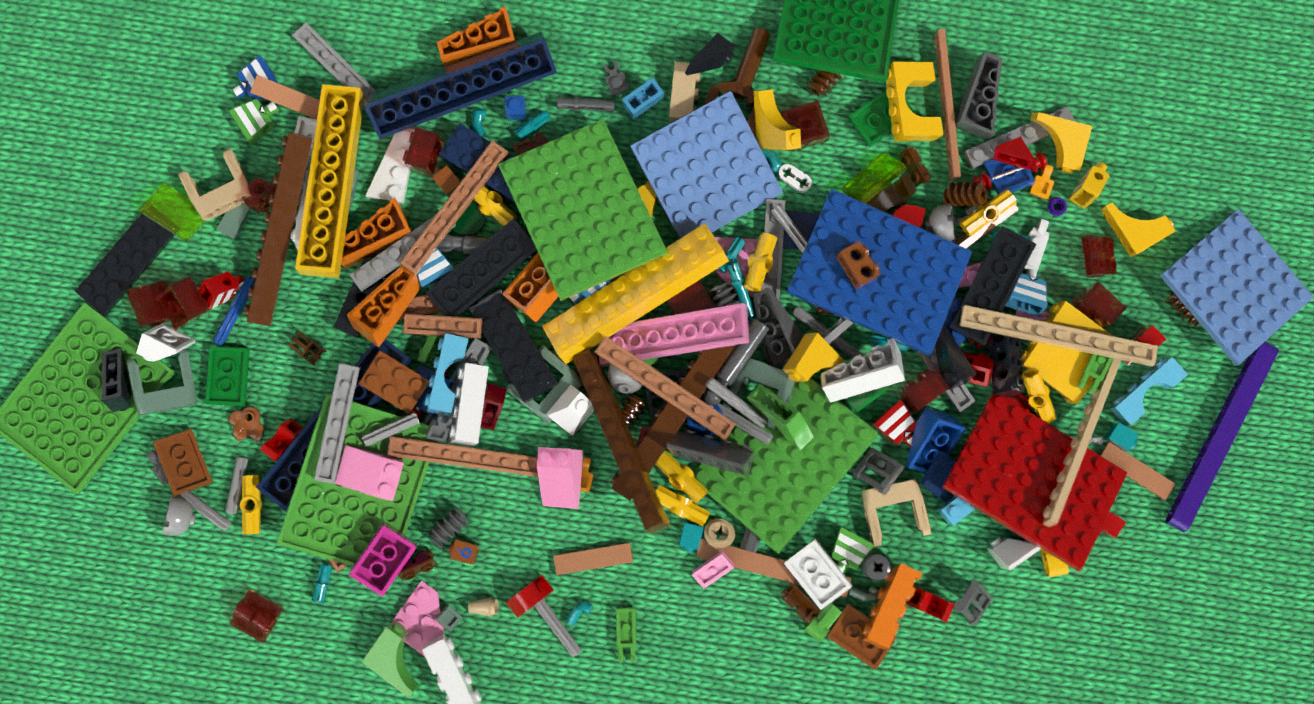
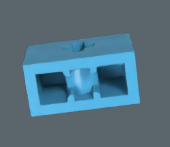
M651 78L624 97L622 105L631 118L635 120L663 100L664 92L654 78Z

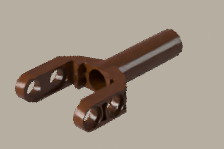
M761 28L753 29L735 78L710 87L704 102L705 105L715 100L718 94L724 95L731 91L735 98L746 101L747 107H753L748 120L752 133H754L756 128L752 84L771 37L768 31Z

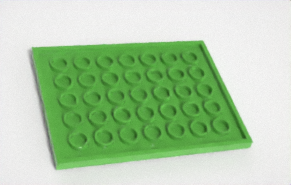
M604 119L498 164L560 301L667 254L666 247Z
M84 302L0 407V435L72 492L80 494L141 417L138 415L133 396L127 360L135 358V362L139 367L144 393L162 390L176 371L160 359L154 362L147 361L143 356L136 354L139 343L88 303ZM121 348L131 388V408L112 412L102 401V353Z
M811 378L805 382H795L793 394L789 402L791 406L800 411L814 436L801 451L789 443L779 429L769 428L768 422L762 429L773 435L769 444L761 442L734 426L726 440L732 442V446L739 448L740 445L751 447V451L755 453L749 477L701 464L694 472V477L708 490L707 494L778 554L879 435L878 432L838 400L830 402L823 388ZM766 387L768 390H770L771 392H773L775 395L778 394V391H777V390L772 389V388H769V387ZM753 404L750 406L768 420V417Z
M327 393L277 544L353 566L383 522L406 535L429 462L394 457L404 460L393 501L374 497L335 483L314 480L333 396ZM352 401L336 477L346 445L387 456L390 436L369 446L365 445L362 436L403 417ZM421 422L391 435L392 437L436 443V440L426 438V431L429 425Z

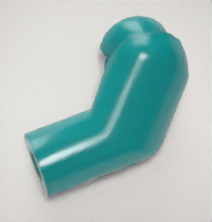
M586 600L580 602L572 609L566 622L570 625H575L582 611L589 614L593 605Z

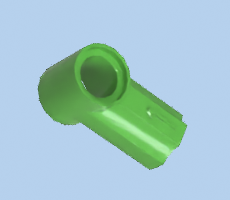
M829 603L821 609L816 617L814 616L810 623L805 625L803 630L817 642H820L827 635L830 626L842 612L832 603Z

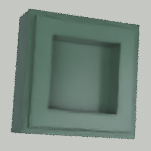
M446 605L434 620L450 633L463 617L450 605Z

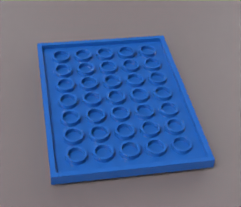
M831 189L786 293L887 338H893L896 342L930 356L972 251ZM860 241L862 245L867 247L871 260L875 261L879 266L880 275L875 280L856 290L836 256L840 251ZM850 253L854 260H858L857 254ZM861 269L862 275L868 277V272Z

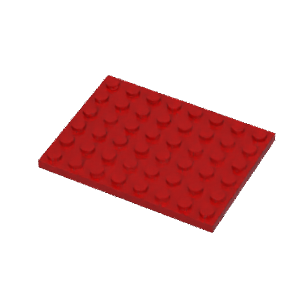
M992 392L942 487L1079 572L1084 567L1128 472L1087 448L1058 523L1051 527L1042 524L1045 518L1043 516L1044 510L1050 505V495L1058 485L1057 477L1064 470L1065 465L1063 463L1066 456L1071 452L1072 448L1070 445L1073 438L1008 398L993 395Z

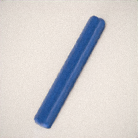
M251 276L246 277L213 339V342L220 346L225 343L248 300L250 286L254 287L255 279H252Z

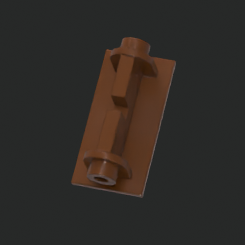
M908 147L898 155L915 188L931 180L929 178L931 175L928 173L925 165H918L922 160L917 149Z
M425 550L414 555L415 563H413L410 557L397 576L401 580H410L418 573L431 571L434 566L438 565L433 559L432 550Z
M794 583L781 592L782 600L792 609L796 607L797 610L795 612L804 622L810 623L814 616L821 611Z

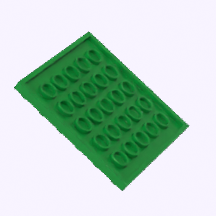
M784 0L773 61L885 83L899 0Z

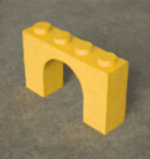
M892 62L889 64L886 96L889 101V115L891 116V131L894 141H934L943 136L941 117H920L908 108L905 100L907 87H926L935 81L933 62Z

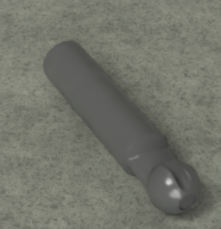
M447 234L439 244L438 249L445 253L453 251L471 255L491 237L468 235L458 237Z
M753 318L748 325L749 343L735 345L716 373V381L724 387L733 384L768 332L769 328ZM709 388L704 391L703 400L708 405L714 406L721 402L722 398Z

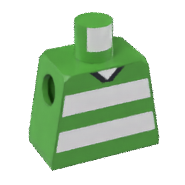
M254 99L229 110L246 139L254 145L275 126L271 116L278 112L279 108L274 102L264 106L258 99Z
M839 527L829 556L837 560L835 564L844 574L847 566L856 570L872 550L874 544Z

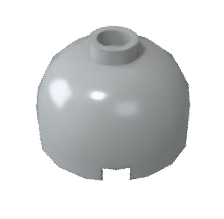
M951 204L937 206L931 211L929 220L926 221V230L950 242H955L956 230L954 228V214Z
M609 364L608 380L616 391L626 394L634 393L642 387L640 382L613 364Z
M170 497L162 535H182L187 531L189 525H194L196 514H192V506L188 501L179 497Z

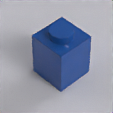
M524 95L505 96V112L508 121L527 120Z

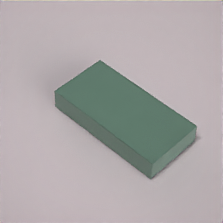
M244 203L227 211L216 230L235 240L253 206Z

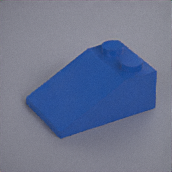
M926 407L916 423L906 466L926 473L939 451L946 453L948 456L950 455L966 428L954 416Z

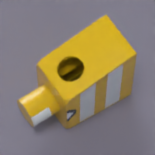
M1097 162L1096 165H1093L1086 171L1068 200L1083 209L1096 200L1110 176L1105 172L1107 165Z

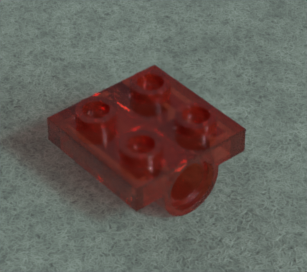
M260 178L254 179L249 184L251 196L243 201L256 213H265L272 206V204H269L271 192L275 193L276 185H273V180L267 183Z
M1087 236L1081 238L1087 278L1116 275L1117 264L1114 257L1112 237Z
M166 281L128 289L126 292L140 327L147 325L149 327L158 326L179 316Z
M249 589L245 597L236 606L230 625L265 643L284 607Z

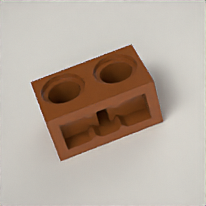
M860 241L840 251L836 256L856 290L875 280L880 275L879 266L875 261L871 260L867 247L862 245ZM850 253L857 254L858 260H854ZM861 269L866 270L869 276H863Z

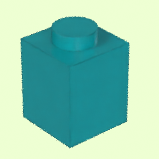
M1120 422L1112 424L1103 439L1126 452L1135 448L1138 442L1136 439L1139 435Z
M684 522L679 545L683 546L682 550L692 553L694 549L698 550L704 527Z

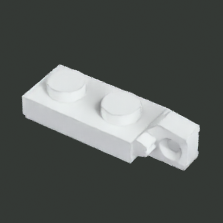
M1041 219L1038 222L1037 228L1033 227L1028 236H1032V242L1036 243V246L1024 268L1026 271H1038L1049 239V232H1046L1049 221Z

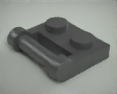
M871 448L854 470L853 477L857 480L865 481L878 489L879 493L886 495L890 490V486L903 471L904 467L899 462ZM868 468L885 478L884 481L881 483L864 473L865 470Z
M973 580L971 585L966 588L962 599L955 602L954 608L966 617V621L970 625H976L993 597L981 583ZM970 604L975 608L973 612L968 609Z

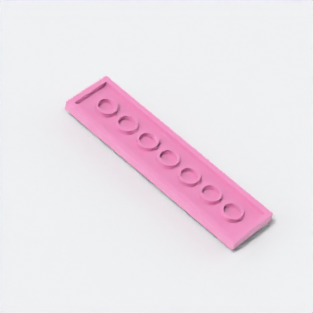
M745 303L632 322L608 338L641 360L749 343L747 306ZM599 355L600 365L602 367L609 366L610 362Z

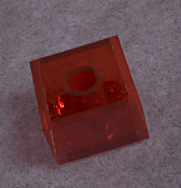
M818 100L781 112L782 118L789 125L800 129L801 148L792 149L791 153L828 141L830 134Z
M416 127L415 131L410 134V146L404 153L403 161H405L404 164L410 172L432 178L444 143L438 133Z
M190 276L170 285L155 297L175 331L196 321L210 310L206 300L202 298L196 283L192 281Z
M700 280L665 301L674 315L716 308Z
M1099 281L1087 286L1071 302L1076 309L1102 328L1112 325L1127 309Z
M928 369L916 377L918 379L916 382L913 380L901 387L902 392L898 395L911 413L925 407L949 390L950 387L937 369L933 371Z

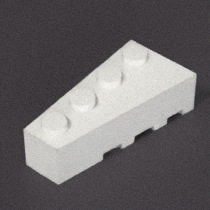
M891 338L887 340L888 344L882 347L877 345L871 348L872 352L864 356L859 354L853 357L854 359L850 363L845 364L843 362L821 373L822 388L829 401L834 402L905 381L901 352L895 340Z
M465 363L462 365V368L459 367L457 375L459 384L455 390L456 401L452 410V423L448 444L466 447L478 444L489 367Z
M443 634L425 643L422 651L433 674H438L437 682L440 690L447 693V704H480V700H482L481 695L477 689L474 690L471 684L473 680L469 672L465 673L462 667L464 666L460 655L456 656L453 650L455 646L452 639L447 638Z

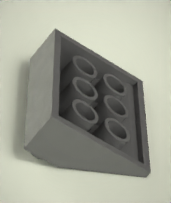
M690 430L678 431L667 444L669 451L676 457L748 477L755 456L754 451H751V447L740 445V448L732 446L733 443L727 440L717 442L714 441V437L703 435V437L695 436L696 433Z

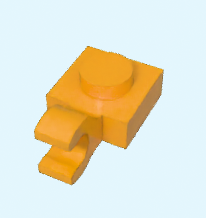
M1046 165L1045 169L1041 170V176H1034L1035 184L1031 185L1028 194L1044 200L1049 198L1055 182L1049 180L1054 168L1053 166Z
M583 458L580 491L590 492L594 473L589 472L591 458Z

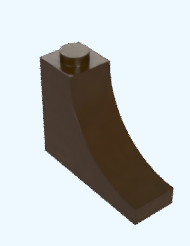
M905 174L887 188L862 202L887 213L905 204L917 190L909 175Z

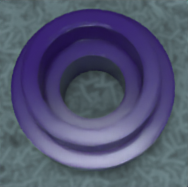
M1054 197L1048 202L1047 209L1051 215L1060 216L1065 213L1067 204L1064 199ZM1054 204L1059 205V210L1054 209Z

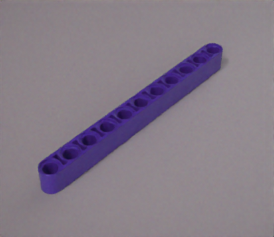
M1265 341L1248 356L1166 517L1165 522L1183 533L1190 528L1278 355L1279 348Z

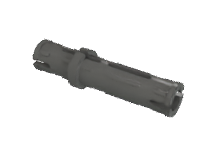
M575 96V98L558 97L557 109H571L577 112L578 110L614 112V100L579 98V96Z

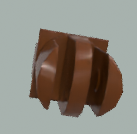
M297 330L296 333L309 344L307 345L297 337L292 336L291 339L304 350H300L291 342H288L286 345L315 366L317 359H321V354L326 352V350L300 330ZM318 347L319 349L315 353L313 349ZM310 353L313 354L311 359L308 358Z

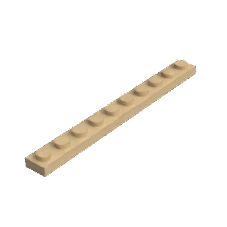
M966 305L962 307L959 326L1148 366H1154L1156 363L1158 346Z
M1113 358L1103 381L1099 383L1093 395L1090 394L1092 399L1084 409L1085 417L1077 427L1079 432L1077 437L1071 442L1070 447L1072 449L1064 460V470L1057 477L1058 485L1052 491L1050 505L1046 507L1043 513L1045 518L1042 524L1048 527L1058 523L1121 360Z

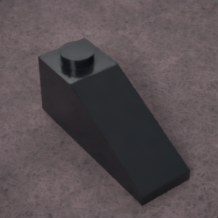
M717 33L690 61L685 74L692 75L718 69L726 62L730 63L735 55L732 52L736 45Z
M943 326L934 347L940 374L948 387L953 389L966 384L977 373L947 327Z
M121 348L102 353V401L112 412L131 408V388Z

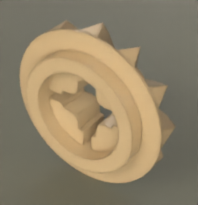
M714 519L706 525L704 538L707 540L708 545L714 546L715 549H724L732 544L735 538V530L728 521ZM722 528L721 533L724 536H721L720 539L717 540V535L714 533H717L718 530Z

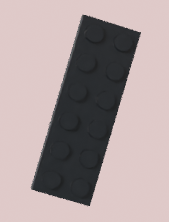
M149 204L75 292L103 316H107L181 229Z
M513 218L430 288L426 294L445 316L458 317L537 250L534 242Z
M1001 226L949 328L984 346L991 332L959 326L962 307L966 305L1002 313L1036 243Z
M499 288L473 303L468 309L474 318L482 319V333L525 404L558 385V382L510 302L502 295V289Z

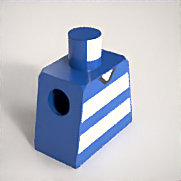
M261 55L238 72L237 76L242 84L233 88L238 98L249 94L253 100L263 99L250 93L256 75L279 83L266 60Z

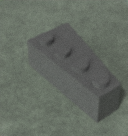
M983 52L976 58L955 117L956 128L986 140L995 136L994 123L997 116L996 103L999 96L998 83H1000L1002 58L988 52Z

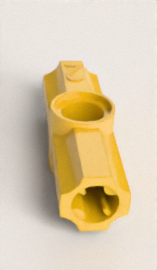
M484 186L473 199L479 204V209L484 215L493 216L503 226L513 218H517V215L502 203L503 199L499 193L489 191Z
M1008 189L1004 190L987 202L986 205H979L975 212L960 222L962 230L967 236H971L988 223L997 221L1002 213L1017 204L1016 198ZM990 209V214L986 217V212Z
M764 232L760 234L755 253H751L748 258L749 271L744 287L752 292L761 291L766 272H770L772 269V254L777 241L776 236Z
M1030 368L1023 372L1024 384L1030 396L1029 404L1035 409L1037 416L1047 423L1056 420L1057 415L1049 397L1050 390L1044 384L1039 370Z
M667 451L660 456L655 465L669 477V482L674 488L682 490L697 504L707 494L708 490L694 477L693 471L688 466L681 465Z
M261 475L242 476V500L240 502L242 534H261V509L263 503L261 491L256 488L261 482ZM251 499L255 502V507L252 510L248 507V502Z
M658 486L656 493L661 505L682 518H687L699 526H704L709 517V511L694 504L693 501L680 494H675L663 486Z

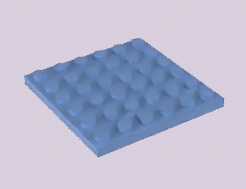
M731 91L630 145L679 239L706 223L711 232H714L766 203V199H773L783 193Z
M1239 209L1228 216L1160 275L1235 366L1241 364L1314 297Z

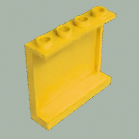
M1067 301L1054 303L1050 308L1051 313L1042 321L1112 336ZM1030 340L1027 349L1021 352L1022 366L1027 370L1030 368L1039 370L1043 381L1065 397L1064 400L1069 404L1078 405L1095 380L1088 377L1085 386L1082 389L1077 388L1083 371L1092 355L1091 353Z

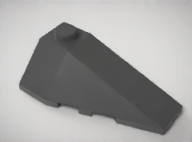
M768 287L753 296L757 318L769 328L763 338V355L768 365L779 368L787 364L804 335Z

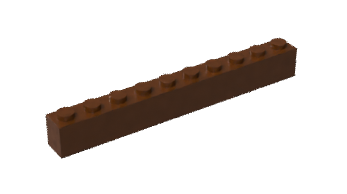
M288 132L287 136L283 135L281 146L285 147L283 155L279 154L277 166H280L279 174L275 173L273 185H276L275 193L271 192L269 204H272L270 212H266L264 222L268 223L266 230H262L260 239L264 243L262 249H258L256 260H259L258 268L254 267L252 279H255L254 287L250 286L248 297L251 298L250 305L246 304L244 310L247 322L271 326L312 137Z
M735 345L698 351L697 353L700 354L697 361H691L687 367L689 373L686 377L681 376L676 384L700 399L707 388L706 382L709 378H714ZM666 400L665 402L668 404L664 409L660 408L654 416L657 420L653 426L649 424L643 432L645 435L643 441L640 442L638 440L636 443L648 474L688 416ZM616 473L610 481L613 484L611 489L631 501L632 498L621 473L620 475Z
M588 349L573 357V361L645 531L655 534L670 526V523L603 367L599 363V358L597 354Z

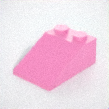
M346 445L335 484L374 497L393 501L404 460Z
M538 447L537 471L543 506L579 509L583 450Z

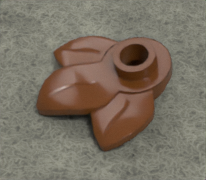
M247 407L243 411L236 410L229 416L228 422L235 425L233 435L237 441L243 440L248 436L257 442L262 438L264 427L260 422L261 414L257 408ZM248 414L252 415V420L249 419Z

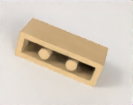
M675 62L669 122H674L697 109V107H693L694 100H698L699 89L695 88V83L700 81V73L686 75L685 71L689 63Z

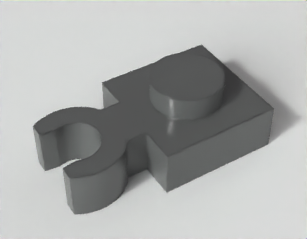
M613 61V70H609L607 65H604L605 73L610 75L605 79L612 97L629 91L624 73H617L618 64L616 61Z
M439 411L437 420L432 419L426 431V438L445 442L451 430L452 414L450 413L447 418H443L442 411Z

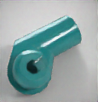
M476 109L472 115L471 126L477 134L483 137L486 135V131L481 123L482 119L486 117V111L484 109Z
M761 149L765 158L771 164V170L778 172L780 167H782L778 154L767 149Z

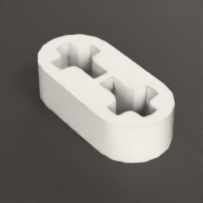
M790 164L783 165L778 172V177L782 182L800 193L807 192L812 185V180L808 175ZM789 169L791 171L790 175H792L794 178L790 176H787L785 178L783 176V170L787 171ZM796 179H798L799 181L806 180L807 187L803 186L801 188L799 186L800 182H798Z

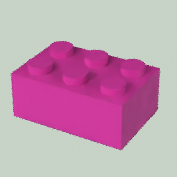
M383 522L351 568L349 576L383 597L417 548V543Z

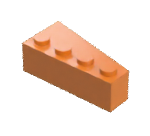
M506 6L500 8V11L493 15L485 16V19L478 23L468 25V28L463 31H457L438 41L437 45L444 67L514 42L515 38Z
M395 197L384 208L381 207L377 210L376 214L369 220L363 221L361 226L355 231H351L345 236L341 263L345 269L362 262L364 257L368 259L383 252L412 232L401 205Z
M401 265L347 314L352 327L377 347H380L420 290L421 285L417 276Z
M902 563L891 568L884 579L886 580L884 588L881 587L877 594V598H879L878 603L871 609L870 616L872 618L870 623H866L863 629L864 641L883 650L889 649L900 625L897 620L898 618L901 619L907 610L905 602L913 596L916 590L913 584L916 579L920 580L923 573Z

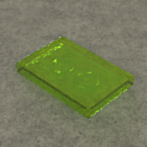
M882 152L840 189L847 196L866 204L907 168L902 162Z
M163 183L139 208L140 213L185 242H188L207 221L201 219L189 198L166 183Z

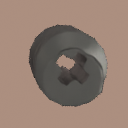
M729 282L709 291L710 294L716 293L712 298L713 301L719 300L715 305L716 308L735 305L740 302L739 300H733L737 294L730 293L734 287L727 286Z
M456 506L453 507L454 514L450 511L447 512L448 519L444 516L441 517L442 524L438 521L435 522L436 529L432 526L429 527L431 533H428V535L439 548L444 547L443 542H450L449 537L455 538V532L461 533V527L467 528V522L471 523L463 511Z
M871 553L862 561L861 569L867 577L883 580L890 571V563L884 556ZM874 563H877V564H876V567H877L876 570H874V568H875L874 565H873Z

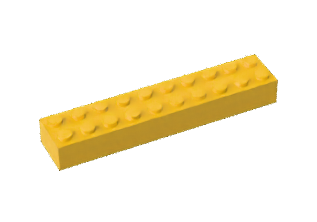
M322 84L295 267L300 275L340 277L364 105L363 98L365 97L361 88Z
M706 223L666 247V255L628 271L543 325L542 328L565 364L573 360V357L602 342L605 336H612L727 263L729 260Z

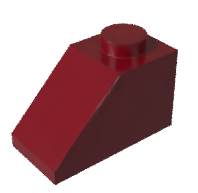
M488 383L485 391L480 427L494 431L504 405L506 388Z

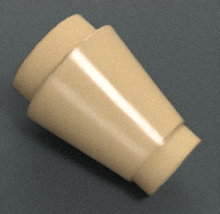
M489 597L470 601L468 604L469 613L490 617L497 615L498 600Z

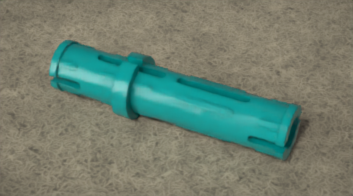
M733 261V266L729 262L726 266L732 279L730 281L731 285L735 287L740 304L745 303L747 306V318H749V312L752 317L756 315L748 290L744 287L745 276H742L738 261Z

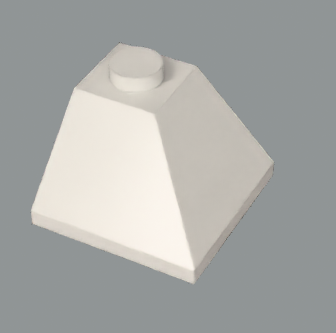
M162 323L142 333L136 354L143 356L147 361L154 362L180 352L194 344L196 340Z
M570 385L546 415L573 436L593 413L594 408L586 396Z
M1000 537L990 543L992 546L987 548L999 567L1007 570L1013 569L1041 549L1033 543L1008 538L1001 539Z

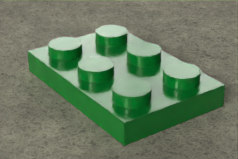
M886 90L848 116V119L869 148L892 133V122L889 115V101L886 96ZM906 100V104H907L908 108H909L914 114H916L915 111L913 110V108L910 106V104H909V103L907 102V100Z
M209 348L205 404L246 406L250 349Z

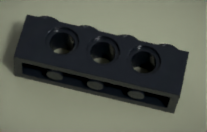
M364 257L360 267L370 261V259ZM389 273L362 292L353 281L333 328L359 338L362 334L352 327L347 314L360 303L359 297L362 294L368 296L389 277Z
M991 332L988 343L990 358L994 362L991 376L993 395L1008 397L1024 393L1020 352L1021 343L1019 338Z

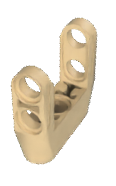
M231 148L223 151V157L235 180L201 196L194 179L189 176L188 172L183 170L178 173L192 204L202 220L213 219L248 202L253 197L249 182Z
M916 479L893 483L886 495L879 493L876 488L861 491L864 514L871 543L874 544V547L882 545V533L876 508L911 500L916 525L921 535L931 534L924 499Z

